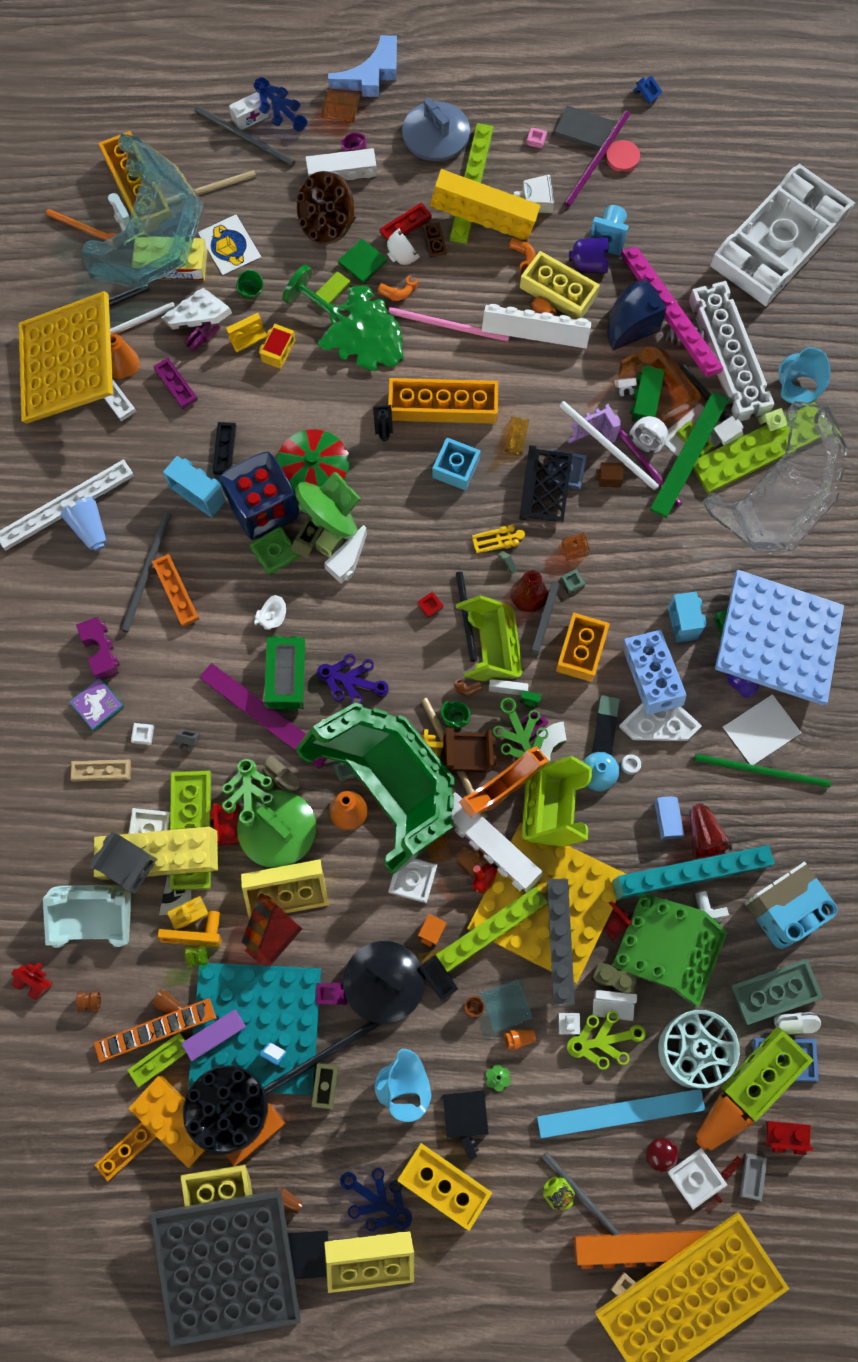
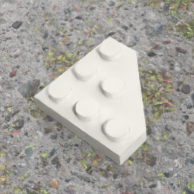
M205 288L197 290L188 299L183 300L174 309L169 310L161 318L173 330L179 329L180 325L194 327L201 326L202 322L209 321L211 324H216L232 314L226 304Z
M643 703L619 725V728L632 740L688 741L702 727L682 707L647 715Z

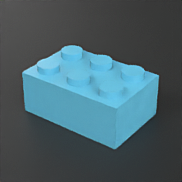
M176 456L163 471L170 489L211 518L226 502L221 484L214 478L212 480L208 478L202 469L194 468L192 463L186 458L181 459Z

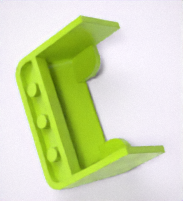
M481 595L456 604V608L468 611L469 623L479 629L483 662L476 664L475 670L464 673V677L482 682L490 681V679L505 680L520 677L522 675V663L516 617L513 608L508 604Z

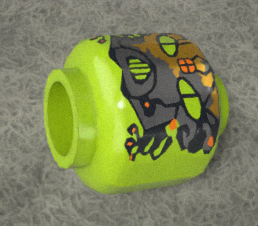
M553 1177L544 1184L543 1196L552 1209H562L565 1211L573 1205L572 1200L575 1193L566 1179Z

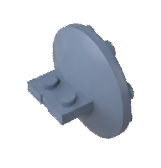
M429 97L424 100L423 104L412 109L406 116L402 127L403 140L407 148L416 157L428 161L445 162L464 150L470 137V125L467 117L459 108L446 102L432 101Z

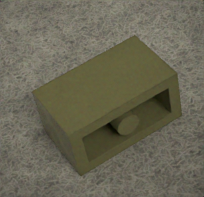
M310 515L307 516L291 548V551L305 558L309 557L323 531L322 526L318 527L313 524Z
M317 1063L311 1107L334 1109L339 1066Z

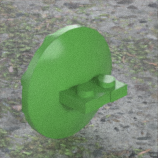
M333 472L321 487L308 482H300L297 485L295 495L300 503L298 507L312 517L311 521L318 527L322 526L339 540L341 538L351 539L357 533V526L350 512L359 503L361 498L346 484L337 472Z
M284 790L265 792L272 794L274 798V804L270 807L264 806L261 799L255 796L252 798V811L257 818L255 825L245 827L238 819L237 836L241 848L253 862L266 868H276L298 863L311 850L316 838L317 826L311 807L297 794Z

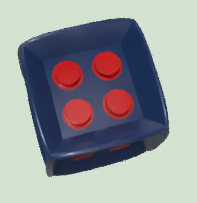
M269 451L254 455L230 467L220 475V483L225 496L228 498L230 507L244 532L251 540L261 538L279 526L283 527L299 516L298 501L277 460Z

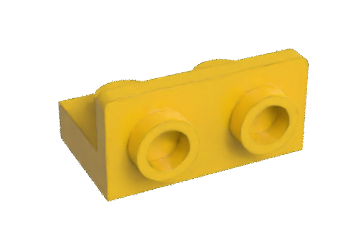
M258 313L226 327L228 339L236 352L246 349L267 337Z

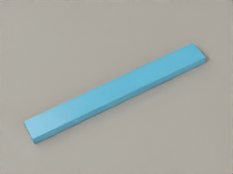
M701 1089L537 1116L540 1138L705 1111Z

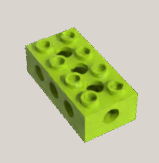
M776 1027L720 1087L756 1122L814 1060L782 1029ZM784 1054V1060L778 1063V1057ZM770 1070L769 1076L763 1078L764 1072ZM752 1085H756L755 1091L749 1093V1088Z

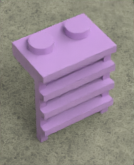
M609 404L605 405L604 410L600 411L597 408L594 414L590 415L589 412L585 414L584 419L591 424L592 421V426L598 431L601 430L605 438L611 443L616 442L621 422L619 417L614 415ZM575 421L570 425L573 429V437L567 439V441L572 443L590 435V433L583 427L582 433H580L581 426Z

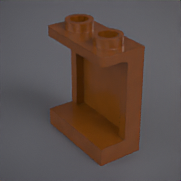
M446 728L443 733V761L448 771L490 772L496 766V754H493L496 739L495 736H492V730H487L486 733L454 732V728Z

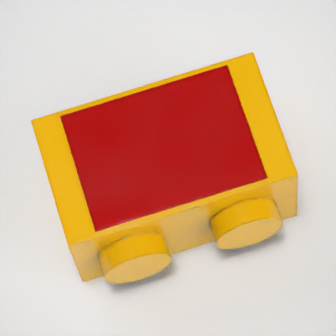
M274 324L272 330L268 331L265 344L261 345L259 354L263 363L282 369L296 341L295 333L293 330Z

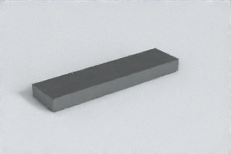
M552 582L532 647V656L537 657L539 655L559 589V582Z

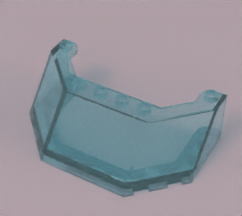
M121 133L118 144L127 156V172L130 176L143 178L126 230L104 242L96 240L87 241L82 248L81 256L91 279L142 289L156 278L159 280L170 274L169 271L186 265L204 203L179 167L141 138Z

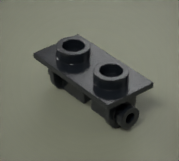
M391 405L373 406L375 435L379 434V438L382 441H387L390 438V433H393Z

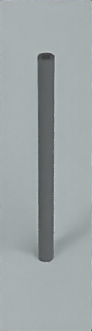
M546 1152L541 1157L543 1161L559 1178L566 1179L574 1190L577 1199L612 1236L620 1234L550 1154Z

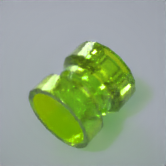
M200 945L198 948H193L192 946L185 947L187 968L194 967L196 964L201 966L208 965L209 958L206 945Z

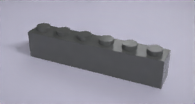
M548 879L553 1007L574 1006L568 879Z

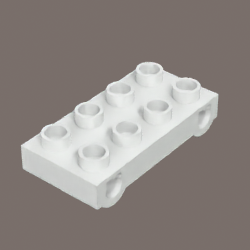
M798 164L789 171L780 185L735 233L726 238L714 254L710 266L764 306H767L847 219L855 202L801 164Z

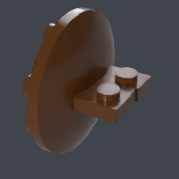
M318 171L310 175L302 184L297 194L296 206L299 226L305 235L315 243L333 244L340 241L357 218L354 215L353 195L347 182L334 172Z

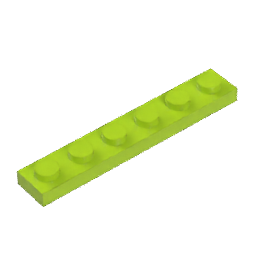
M536 886L446 947L436 956L448 973L545 907L548 902Z

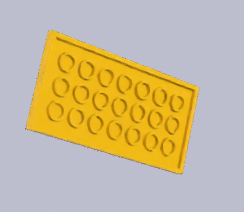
M737 1212L596 1310L595 1314L626 1362H687L787 1292L789 1287L740 1213Z

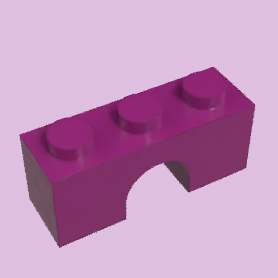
M98 617L76 624L81 641L85 647L91 645L100 646L99 652L95 656L87 658L96 680L98 678L102 680L118 674L117 667L120 666L117 656L112 654L111 650L114 649L111 639H107L105 634L108 632L105 622H101Z

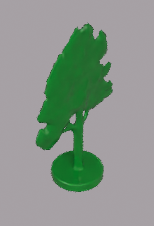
M304 264L294 273L285 287L282 300L287 304H291L302 293L330 315L332 326L328 328L322 339L319 340L318 347L329 351L331 348H340L338 354L342 360H347L348 355L357 354L356 364L369 371H378L377 363L384 364L386 367H396L400 359L404 360L402 350L403 338L399 323L392 315L387 314L388 310L384 300H369L370 297L374 296L371 288L367 286H352L349 288L348 301L340 306H335L306 287L312 275L311 267ZM348 310L350 312L349 317H344L338 311Z

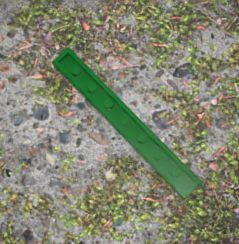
M714 391L712 392L651 506V512L664 518L668 517L723 413L729 398Z

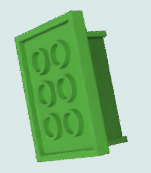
M648 894L640 895L630 920L632 924L626 930L612 966L618 971H627L636 977L671 988L690 1004L699 1007L728 932L703 910Z

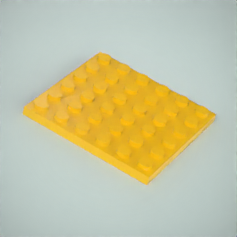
M105 291L19 322L22 422L28 424L113 395L109 294Z
M520 823L511 843L543 872V877L531 889L537 886L548 902L547 880L568 879L574 984L577 985L613 909L609 902L612 901L615 904L617 901L612 880L626 873L570 846L560 847L531 843L522 837V823ZM497 872L492 886L484 894L467 930H473L526 894L523 889L521 891L516 889L512 884L513 880L509 876L505 878ZM548 904L492 943L551 972Z

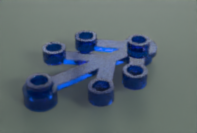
M259 77L254 81L253 86L259 93L261 100L260 112L267 114L270 110V105L267 101L268 97L271 100L274 114L271 121L275 126H280L283 122L281 110L293 122V128L296 131L305 129L308 124L307 119L302 115L295 116L286 107L289 106L292 111L297 112L301 106L299 101L295 99H286L288 95L287 89L271 86L269 81L263 77Z
M375 1168L372 1172V1178L375 1180L378 1195L359 1183L353 1172H346L341 1176L340 1184L342 1188L346 1190L353 1189L372 1202V1204L363 1206H350L348 1209L350 1218L356 1219L360 1215L384 1211L390 1216L381 1219L374 1217L367 1219L365 1224L367 1230L375 1231L377 1228L389 1225L403 1230L410 1226L412 1214L403 1205L401 1195L402 1184L397 1180H393L390 1183L389 1188L394 1195V1208L387 1202L383 1180L385 1172L382 1168ZM376 1170L382 1172V1177L379 1179L374 1176ZM348 1176L353 1179L351 1185L345 1183V1178ZM395 1182L400 1185L398 1191L392 1189V1184ZM352 1208L358 1209L357 1216L351 1215L350 1210ZM399 1214L405 1215L406 1220L404 1222L398 1221L397 1217ZM370 1220L376 1222V1227L373 1229L368 1227Z

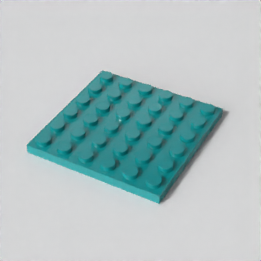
M199 963L196 1003L210 998L216 1019L195 1026L193 1028V1035L235 1009L247 1028L193 1062L190 1061L188 1089L191 1088L193 1083L202 1074L220 1066L241 1067L252 1073L262 1086L265 1087L315 1056L319 1004H316L317 983H321L322 969ZM269 1042L286 1051L280 1066L260 1056L261 1051ZM315 1066L271 1093L313 1095Z

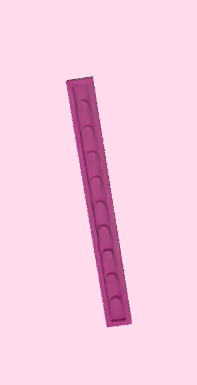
M638 247L622 250L620 256L637 280H647L658 292L667 308L664 316L665 320L704 375L708 377L722 373L724 367Z

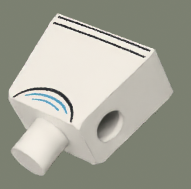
M550 175L524 180L522 191L513 192L515 196L540 204L538 213H553L554 199Z

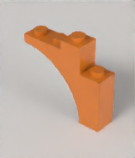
M537 746L533 747L491 781L463 797L459 803L465 813L471 818L484 811L488 812L496 808L511 793L522 788L549 760Z

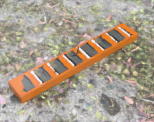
M205 999L94 1042L99 1063L216 1019L211 999Z

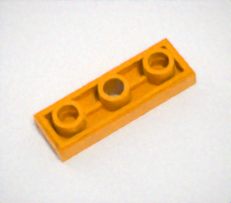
M141 1122L94 1166L108 1182L157 1137ZM124 1147H127L129 1150L127 1155L123 1154Z

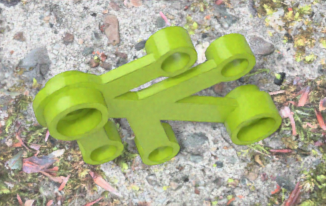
M609 1011L595 1039L587 1040L591 1030L599 1024L598 1017L591 1015L586 1019V1025L580 1035L568 1041L567 1050L573 1057H586L601 1070L609 1067V1060L606 1057L597 1056L589 1050L590 1048L597 1047L616 1059L618 1064L626 1065L630 1060L629 1055L625 1052H619L608 1044L630 1039L634 1042H640L645 1038L646 1032L642 1026L634 1025L629 1031L606 1036L612 1025L619 1020V1015L616 1011ZM610 1013L615 1014V1021L609 1019ZM590 1018H594L596 1020V1024L594 1026L589 1024ZM636 1029L641 1031L640 1037L634 1035ZM575 1043H579L581 1045L580 1051H576L574 1049ZM620 1055L626 1056V1062L622 1063L619 1060ZM601 1059L606 1061L605 1067L599 1065Z

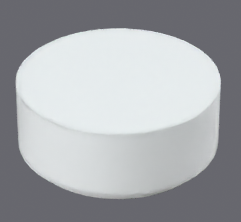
M627 755L621 762L622 771L628 775L636 774L641 768V761L635 755Z

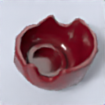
M660 1137L648 1145L646 1158L652 1169L666 1172L677 1164L679 1152L672 1140Z

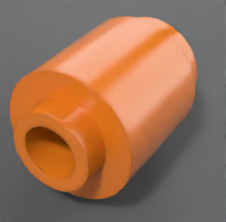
M538 297L532 302L531 308L535 313L542 314L547 312L556 316V310L545 298Z

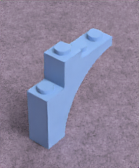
M380 35L376 50L364 63L348 71L329 73V90L362 91V97H379L380 80H396L397 36Z

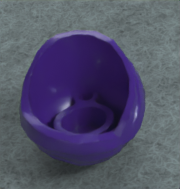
M726 673L728 683L734 689H737L742 697L753 696L758 691L760 684Z

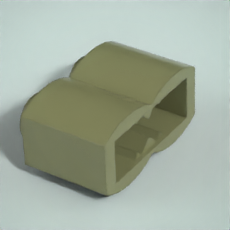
M599 963L595 966L591 980L596 985L610 987L615 992L631 994L633 993L637 978L627 971H617L609 964Z

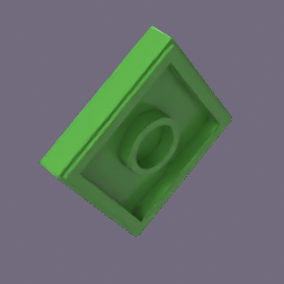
M281 526L249 544V547L268 576L300 558L299 554L291 551L293 544Z

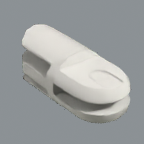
M811 1012L778 1014L773 1019L775 1026L782 1029L787 1035L814 1033L821 1026L819 1017Z

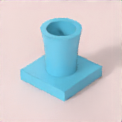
M610 205L604 209L603 219L594 217L590 238H609L608 253L621 255L629 227L624 224L627 219L626 211L620 206Z

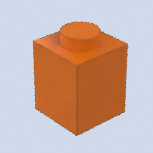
M428 914L418 934V938L421 939L420 943L430 948L432 945L436 947L447 922Z

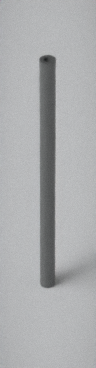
M196 106V113L288 165L294 166V159L202 107Z
M164 512L122 625L121 631L128 633L153 566L152 561L155 560L171 516L168 512Z

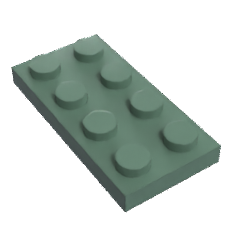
M807 959L730 986L746 1026L823 998Z

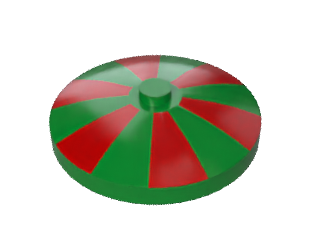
M310 429L292 435L282 444L276 459L286 475L294 494L295 488L300 482H308L321 487L333 472H337L344 481L349 473V456L346 447L336 436L323 430Z

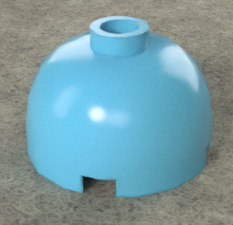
M595 752L584 759L583 763L592 767V778L589 785L586 786L587 788L603 792L615 785L619 777V766L610 754Z

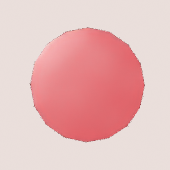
M626 140L612 143L606 154L607 164L617 172H630L636 168L640 159L638 147Z

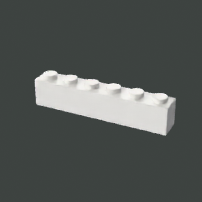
M490 304L485 307L481 331L587 349L591 322L584 318L576 320L570 319L566 315L558 317L547 312L539 314L533 310L521 311L515 307L502 308L497 304Z
M455 792L453 794L454 809L452 810L453 826L456 827L454 831L461 838L465 836L469 839V845L475 851H482L484 853L483 858L489 864L495 863L499 867L497 869L503 877L509 876L513 880L512 884L519 891L523 889L526 893L530 891L543 877V872L480 814L471 818L465 813L459 803L462 798Z

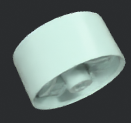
M707 1010L686 1012L672 1019L664 1027L658 1043V1055L665 1072L675 1082L688 1088H710L723 1083L733 1074L740 1056L738 1038L732 1026L723 1017ZM699 1016L704 1017V1018H708V1019L703 1023V1025H702V1023H701V1021H700ZM712 1021L720 1028L716 1037L712 1036L705 1029ZM687 1024H691L694 1027L693 1035L686 1033L685 1026ZM673 1026L678 1035H669ZM723 1034L726 1036L727 1041L720 1040ZM668 1039H679L678 1053L667 1050ZM717 1047H720L724 1052L721 1059L715 1055ZM668 1055L676 1057L672 1064L669 1061ZM684 1060L688 1061L691 1065L689 1072H685L681 1067ZM712 1065L716 1080L708 1083L701 1070ZM718 1065L726 1067L722 1074ZM696 1075L699 1078L701 1084L692 1083Z

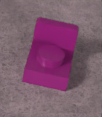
M317 983L316 1004L347 1005L343 984Z

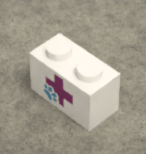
M259 91L229 105L231 119L236 127L241 130L269 117L267 103Z

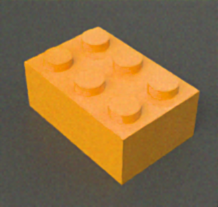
M573 613L556 672L593 682L610 623Z

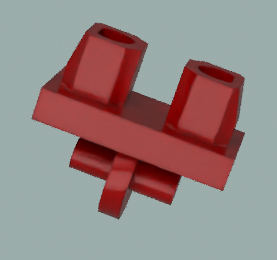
M40 962L35 966L30 963L26 967L22 965L18 969H13L11 973L14 976L11 986L22 990L26 984L29 985L31 988L28 996L34 1000H37L45 991L49 990L53 983L45 979L46 973L41 971L43 964Z

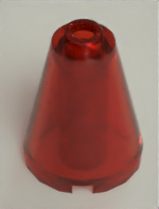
M527 571L512 586L511 599L519 610L535 612L546 604L548 589L538 571Z
M704 804L694 805L692 810H690L693 858L698 860V858L726 854L725 851L727 849L731 851L732 844L710 808Z

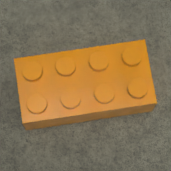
M158 1076L128 1109L188 1168H192L207 1151L199 1147L186 1131L183 1120L185 1098L164 1077Z

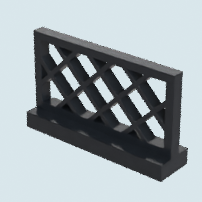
M529 445L519 519L526 520V518L563 523L572 454L536 449L537 446ZM539 455L547 456L550 461L542 465L538 460ZM559 458L568 459L567 464L562 468L556 462ZM553 463L558 470L551 475L546 467ZM543 470L548 477L540 482L536 474ZM559 473L565 477V481L560 484L554 479ZM551 479L556 487L548 491L543 484ZM541 487L546 494L538 499L534 491ZM559 489L563 497L556 501L551 494ZM546 497H549L554 503L548 508L541 502ZM536 504H539L543 509L539 514L531 513L532 507ZM557 506L561 511V515L553 516L549 511Z

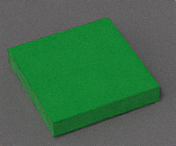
M362 238L338 260V264L363 284L387 263V258Z

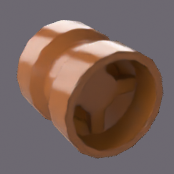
M85 991L77 992L76 1009L78 1013L85 1012L87 1009L92 1012L100 1011V991H92L88 995Z
M478 996L469 997L464 1005L466 1015L471 1018L480 1017L485 1009L484 1001Z

